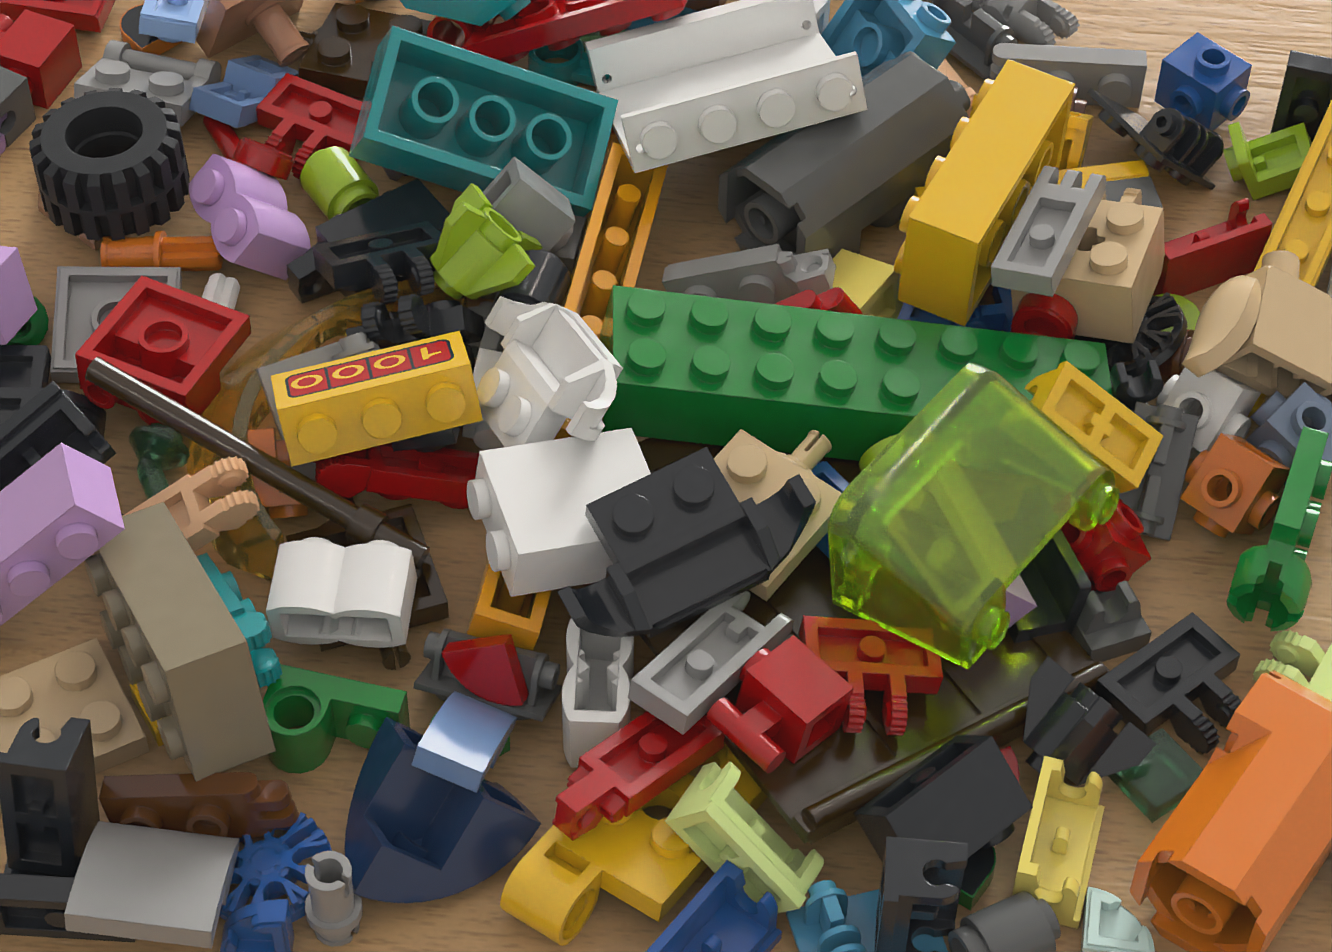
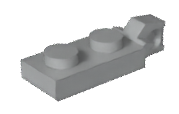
M779 244L668 264V267L664 269L662 283L667 292L775 304L804 290H813L818 295L832 289L836 265L828 249L793 255L792 252L782 251Z

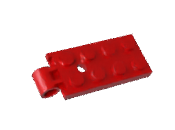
M531 0L526 7L510 19L504 21L498 14L482 26L435 15L427 28V37L511 64L524 58L530 50L548 46L550 51L564 49L576 43L580 36L599 31L601 36H610L628 28L632 21L651 16L653 21L667 20L682 12L688 0ZM451 21L457 23L462 29L456 27Z

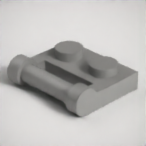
M110 40L105 47L103 57L74 83V98L84 96V92L93 90L105 92L109 88H122L123 92H130L134 89L146 92L147 98L156 96L165 102L166 108H172L177 115L178 123L182 127L196 113L189 110L193 87L220 82L221 65L218 61L204 58L199 59L195 63L132 50L129 43Z

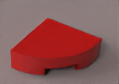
M511 634L449 642L441 652L453 676L466 689L480 698L496 704L520 706L523 705L529 696Z

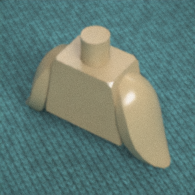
M1282 250L1269 252L1263 256L1261 268L1246 276L1241 275L1230 278L1212 293L1202 308L1188 353L1181 364L1198 378L1217 370L1269 397L1278 391L1287 398L1303 382H1306L1316 393L1323 395L1332 402V299L1329 294L1299 279L1300 260L1296 254Z

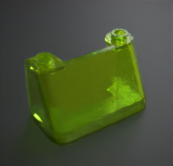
M970 363L962 368L845 488L835 503L828 524L833 604L865 620H871L878 626L969 670L987 648L990 650L995 649L1006 635L1010 624V614L1005 611L1006 589L1061 527L1069 520L1073 527L1086 532L1090 531L1098 523L1101 525L1105 524L1112 517L1120 497V491L1115 487L1114 473L1001 375L976 363Z

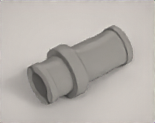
M323 851L311 858L314 867L309 864L305 867V880L309 888V894L305 900L306 919L314 930L317 939L323 944L331 947L343 946L353 940L351 931L356 934L359 931V922L363 916L362 898L353 893L352 866L349 859L336 851Z

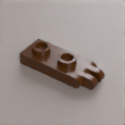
M252 772L214 773L197 782L192 773L104 776L98 798L111 823L230 838H242V835H250L251 838L264 837L265 833L268 831L271 833L274 828L292 826L299 817L298 809L292 800V794L285 781L258 780L257 776Z

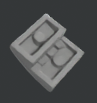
M98 821L88 840L71 888L64 913L66 931L212 949L221 906L227 903L239 850V839Z

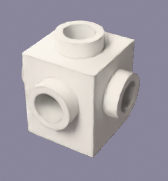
M1185 367L1180 376L1176 374L1166 382L1162 392L1158 395L1156 405L1157 407L1158 404L1180 408L1183 409V413L1199 416L1190 458L1195 459L1203 450L1210 451L1220 433L1245 438L1251 426V419L1247 418L1261 392L1217 370L1198 378Z

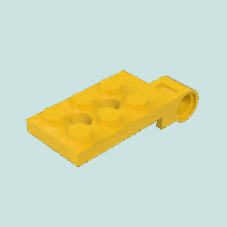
M724 743L722 750L701 765L716 762L723 769L731 761L741 771L740 778L734 789L756 811L767 796ZM689 774L685 775L628 817L623 816L621 820L615 823H611L603 816L595 828L573 841L553 825L512 871L501 895V909L561 946L570 943L583 929L597 903L600 888L660 922L708 865L665 822L666 818L660 820L651 818L643 810L655 805L665 806L673 810L695 777Z

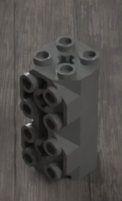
M905 52L895 59L883 62L862 77L868 110L781 133L720 174L718 210L725 223L735 218L742 230V233L734 238L740 250L779 244L782 251L792 252L793 255L828 249L832 258L841 249L859 254L862 230L868 225L888 228L895 225L898 220H901L906 204L915 193V187L925 186L928 172L937 156L946 158L950 152V142L959 120L963 116L969 118L966 111L970 108V98L964 87L956 81H949L947 76L923 61L914 52Z

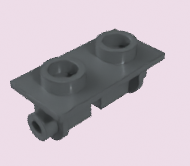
M928 0L929 3L942 9L951 19V23L946 30L956 41V44L949 53L984 80L987 78L991 79L989 74L991 64L993 63V48L999 43L1018 44V40L1014 38V30L1007 25L1003 26L981 8L973 12V2L970 0Z
M1136 402L1134 413L1160 432L1163 438L1139 487L1114 496L1123 500L1139 517L1144 527L1143 535L1170 541L1199 416L1183 413V409L1158 404L1157 407Z
M444 628L441 634L429 632L425 641L423 656L431 660L414 682L413 689L433 693L443 701H446L454 691H457L518 717L517 720L533 719L541 722L562 691V685L557 684L560 664L550 662L549 654L515 647L529 696L523 705L520 706L501 705L482 699L466 689L453 676L441 653L449 642L480 637L456 632L448 628Z

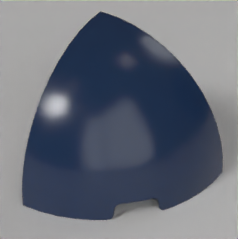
M386 717L363 763L347 819L344 849L345 856L349 859L352 866L353 893L368 899L388 903L426 902L460 893L486 880L507 865L531 840L541 822L524 804L497 782H490L484 779L476 793L412 766L417 746L423 735Z

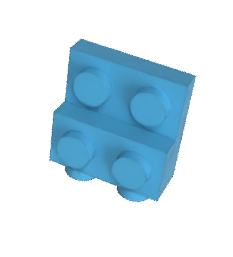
M844 0L821 34L835 56L854 51L857 53L862 77L883 62L895 59L908 51L914 52L923 61L938 69L956 44V41L946 30L951 23L950 17L936 5L923 2L922 0Z

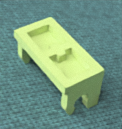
M731 761L723 769L716 762L703 765L665 822L714 873L718 871L726 860L743 870L746 884L743 886L744 891L754 902L757 903L768 891L777 902L778 913L800 909L806 900L805 894L823 867L824 858L815 849L811 850L807 856L798 848L792 849L734 789L740 778L741 771Z

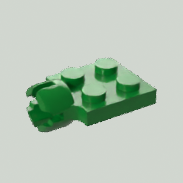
M1303 426L1268 544L1253 546L1243 551L1240 555L1226 602L1232 615L1243 624L1245 621H1252L1256 608L1269 611L1265 626L1271 629L1270 632L1286 630L1294 626L1303 616L1312 580L1310 569L1305 562L1308 551L1295 546L1310 547L1322 503L1309 499L1310 496L1321 500L1324 499L1332 473V462L1322 459L1329 436L1327 432Z

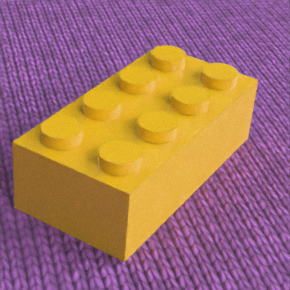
M1009 59L995 80L987 78L984 81L975 101L974 114L970 119L963 116L959 120L950 142V152L946 158L942 156L935 158L928 172L925 191L921 198L913 195L903 211L899 230L906 233V239L899 249L894 264V272L901 274L897 300L962 326L967 324L992 282L991 265L1042 168L1050 166L1059 169L1075 83Z

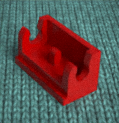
M1244 198L1232 203L1227 221L1164 242L1165 256L1163 268L1153 296L1167 292L1183 297L1226 282L1230 278L1254 272L1271 234L1273 223L1265 213L1254 216L1248 225L1246 213L1249 210V199Z

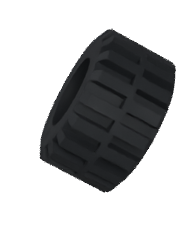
M109 88L105 92H97V90L84 92L82 97H70L62 101L60 108L50 109L42 116L44 122L35 125L32 131L33 140L29 141V150L45 212L49 214L50 220L56 226L63 225L65 232L74 236L84 233L87 239L97 241L104 236H111L112 241L125 239V235L133 233L139 236L150 232L149 227L155 224L163 225L171 219L170 212L179 211L184 205V196L189 194L190 175L180 124L173 109L166 108L165 102L156 96L147 98L146 92L135 89L130 92H123L122 88Z

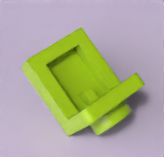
M1240 122L1228 125L1233 146L1223 149L1225 160L1233 181L1236 182L1244 179L1253 201L1292 188L1311 146V140L1304 122L1251 141H1247Z

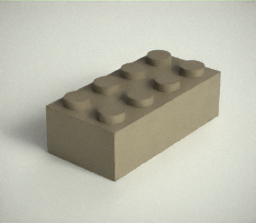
M162 502L122 516L125 529L97 550L94 555L88 557L84 564L98 597L102 595L106 610L100 612V618L109 643L113 650L118 648L130 683L132 685L137 684L143 706L150 721L157 720L158 729L170 759L174 760L183 756L197 782L214 773L223 772L275 752L247 640L167 506Z

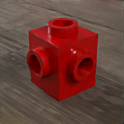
M1085 481L1050 509L1091 582V591L1109 592L1116 590L1117 583L1122 581L1128 582L1134 572L1152 559L1140 536L1144 532V527L1136 513L1123 500Z

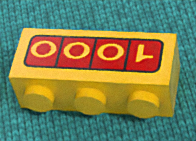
M460 331L271 375L276 408L292 467L483 421L471 364Z

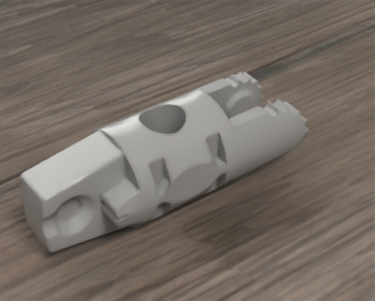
M970 0L973 2V12L981 8L1003 26L1007 25L1014 30V37L1025 44L1054 46L1056 43L1054 38L1056 36H1060L1061 39L1064 37L1067 39L1080 26L1079 20L1075 15L1052 0Z

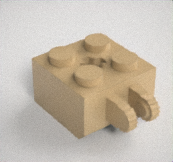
M1126 188L1120 202L1106 200L1104 192L1103 198L1054 293L1066 299L1075 308L1078 315L1076 335L1134 344L1161 275L1165 256L1164 208L1141 205V189ZM1011 289L1013 316L1020 300L1028 294L1027 292Z

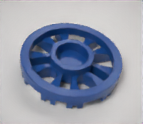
M301 812L298 820L292 826L274 828L271 833L268 831L264 834V840L253 843L250 835H242V838H238L239 843L242 842L245 847L238 851L231 884L240 885L228 895L226 905L221 906L219 917L226 921L234 911L245 906L250 895L253 897L252 904L276 899L285 894L291 903L289 907L292 922L306 915L305 900L309 891L307 892L295 884L297 880L307 884L305 880L306 865L298 864L302 860L313 857L320 852L332 851L325 833L316 826L315 821L311 817L308 819L306 814ZM275 830H288L283 836L279 838L274 837Z

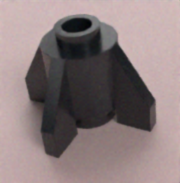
M1047 656L1030 677L1023 742L1034 751L1025 762L1040 773L1044 756L1063 760L1065 767L1064 779L1067 777L1077 786L1086 783L1087 777L1091 772L1098 773L1102 778L1140 765L1157 743L1129 721L1118 734L1113 731L1123 716L1111 707V704L1096 695L1081 682L1070 695L1067 694L1065 690L1075 677Z

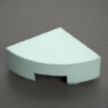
M1088 886L1084 901L1080 952H1155L1148 928L1142 926L1137 918L1121 905V899L1107 891Z

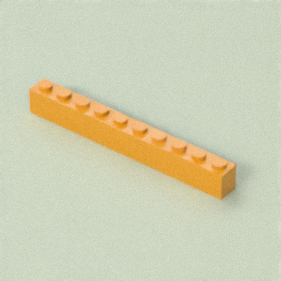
M614 142L612 143L597 186L593 207L588 216L571 274V284L562 307L578 313L599 340L612 286L635 288L668 165L634 173L621 144ZM566 418L554 440L574 437L566 431L571 419ZM487 560L466 634L480 638L511 634L515 647L533 651L540 634L551 590L511 597L502 572H494Z

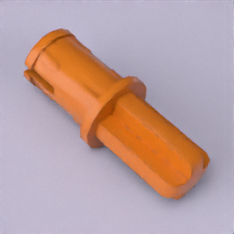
M156 231L154 236L125 237V239L113 241L111 236H104L100 248L102 267H181V271H218L222 268L224 260L218 252L212 236L167 237L165 231Z

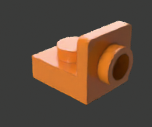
M275 427L247 430L248 443L291 467L285 440L276 439ZM251 475L253 493L257 496L259 508L269 507L270 519L308 515V507Z

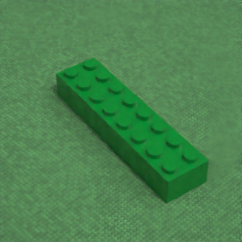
M616 285L612 286L600 333V341L623 367L616 379V397L602 418L605 425L602 432L632 428L634 435L638 437L726 446L737 432L742 429L775 451L792 453L811 430L819 431V438L822 434L825 435L832 445L831 451L824 457L860 461L862 455L877 442L897 434H914L953 455L959 468L965 473L1077 485L1006 431L1002 425L1009 412L1019 406H1025L1034 397L1025 390L1026 385L1035 377L1057 369L1059 364L1065 361L1071 363L1113 396L1105 343Z

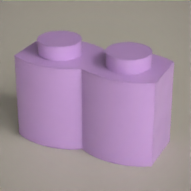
M212 154L190 181L189 194L192 205L203 220L211 223L212 238L221 256L231 263L287 280V264L305 254L311 248L304 223L297 215L288 211L286 195L278 180L272 175Z

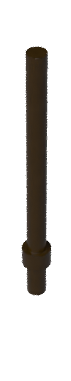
M96 357L87 368L85 373L86 380L223 459L228 458V456L230 458L235 456L242 458L246 463L249 474L345 528V536L357 544H365L374 540H385L395 543L399 547L412 550L416 570L426 560L430 547L389 524V516L371 505L363 503L360 507L100 357Z

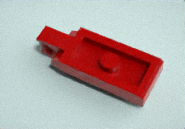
M648 711L644 712L579 757L578 768L568 777V788L556 796L557 808L552 824L573 841L595 828L603 816L611 823L621 820L623 816L628 817L722 750L725 735L706 719L705 715L683 735Z

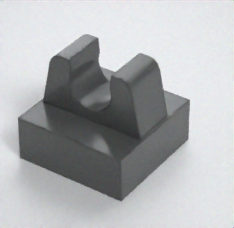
M1127 581L1117 583L1116 590L1090 591L1071 635L1095 662L1100 660L1103 662L1139 651L1149 643L1152 632L1141 615L1140 602Z

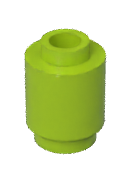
M333 146L315 152L308 158L301 171V187L328 220L379 197L377 185L356 160L349 156V152L342 147Z

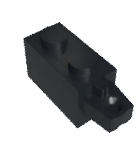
M417 178L316 226L317 244L315 245L423 221H429L442 233L445 219L450 213ZM313 247L302 256L287 264L289 288L302 304L340 291L357 311L361 310L363 304L378 302L374 298L371 287L358 291L334 289L315 269ZM395 276L398 283V291L409 286L407 278Z

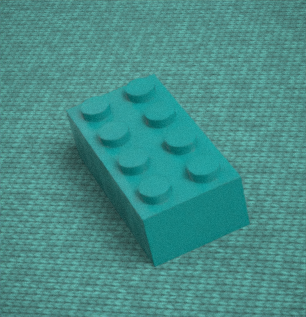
M392 25L377 46L349 156L460 192H464L471 183L478 186L483 192L515 156L565 195L570 201L575 216L584 217L593 207L618 100Z

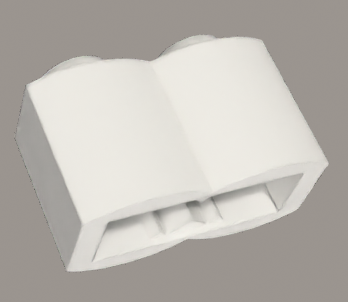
M309 537L300 541L280 544L266 607V614L273 638L291 643L310 645L342 641L352 645L373 648L395 647L406 644L417 582L412 550L399 547L395 543L385 540H374L346 548L319 537Z
M571 617L566 633L567 675L562 687L563 749L570 767L578 768L580 756L630 723L631 700L628 699L631 679L634 677V636L620 638L586 632L577 627Z

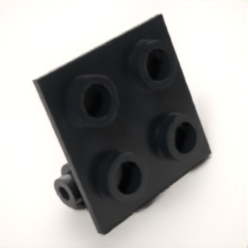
M1092 88L1089 89L1087 93L1103 107L1098 117L1120 136L1125 137L1128 134L1136 141L1138 145L1134 151L1148 165L1158 172H1162L1164 169L1185 186L1194 180L1210 190L1215 188V185L1205 174L1223 154L1224 143L1218 133L1206 128L1174 108L1161 109L1148 122L1144 117Z

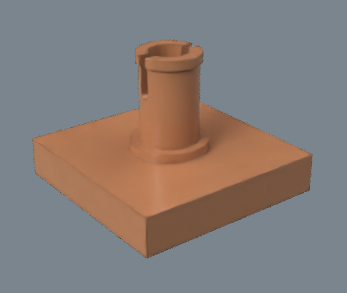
M210 0L196 41L205 55L210 58L259 33L276 57L279 66H288L307 53L308 48H310L309 43L303 39L289 16L300 11L304 0Z

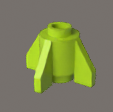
M472 183L455 200L451 214L445 219L437 249L430 257L431 263L436 269L433 272L436 284L454 299H460L464 295L472 300H477L481 296L519 285L536 267L525 251L541 250L543 248L536 238L520 230L517 231L506 218L492 209L493 206L481 189Z

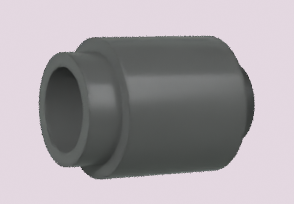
M1021 891L963 917L960 921V927L949 932L948 944L951 952H1056L1055 940L1060 938L1061 930L1053 909L1044 899L1036 900L1030 893Z

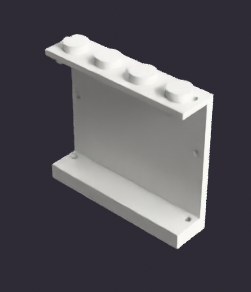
M739 0L585 42L596 93L618 100L612 127L634 173L868 110L858 55L854 51L835 56L819 33L813 0ZM609 74L610 77L606 80L604 75Z

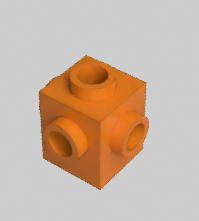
M1220 433L1210 451L1203 450L1189 466L1185 475V482L1189 485L1180 499L1197 509L1192 518L1212 533L1226 538L1229 532L1252 535L1255 528L1258 530L1265 528L1277 513L1281 501L1277 494L1288 478L1290 468L1240 436Z

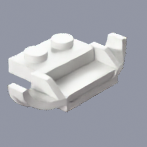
M500 296L484 322L488 328L504 336L501 342L504 351L495 366L487 370L483 375L477 389L483 418L504 447L554 440L566 418L571 419L566 428V431L571 436L587 441H595L605 427L602 418L616 397V379L623 367L578 313L558 304L542 302L528 305Z

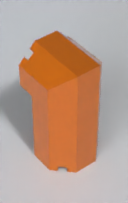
M1275 670L1270 671L1269 674H1261L1235 710L1226 727L1227 730L1231 731L1224 750L1216 746L1208 764L1136 865L1129 892L1139 906L1148 897L1157 910L1150 921L1158 933L1188 952H1265L1332 852V701Z

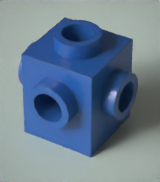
M1197 32L1162 59L1154 102L1164 108H1174L1214 131L1227 119L1230 121L1235 120L1245 109L1250 98L1247 86L1252 65Z

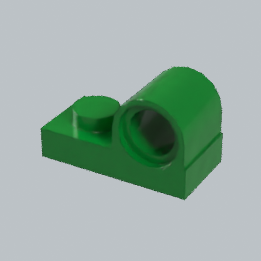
M280 664L283 674L280 675V679L276 680V683H271L267 686V691L262 700L276 750L268 754L269 759L278 769L287 773L302 774L322 765L329 756L336 737L347 739L357 746L370 749L386 717L410 728L407 691ZM296 726H303L302 728H298V729H289V728H293V727H296Z

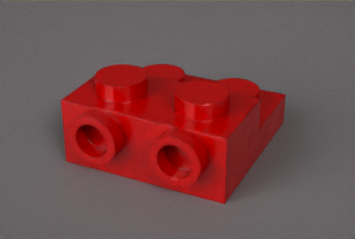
M141 276L75 353L80 389L83 390L85 396L93 404L100 408L110 409L118 403L136 410L140 418L152 428L158 430L168 428L163 423L85 379V373L90 363L96 357H100L197 414L202 415L221 391V370L251 334L250 315Z

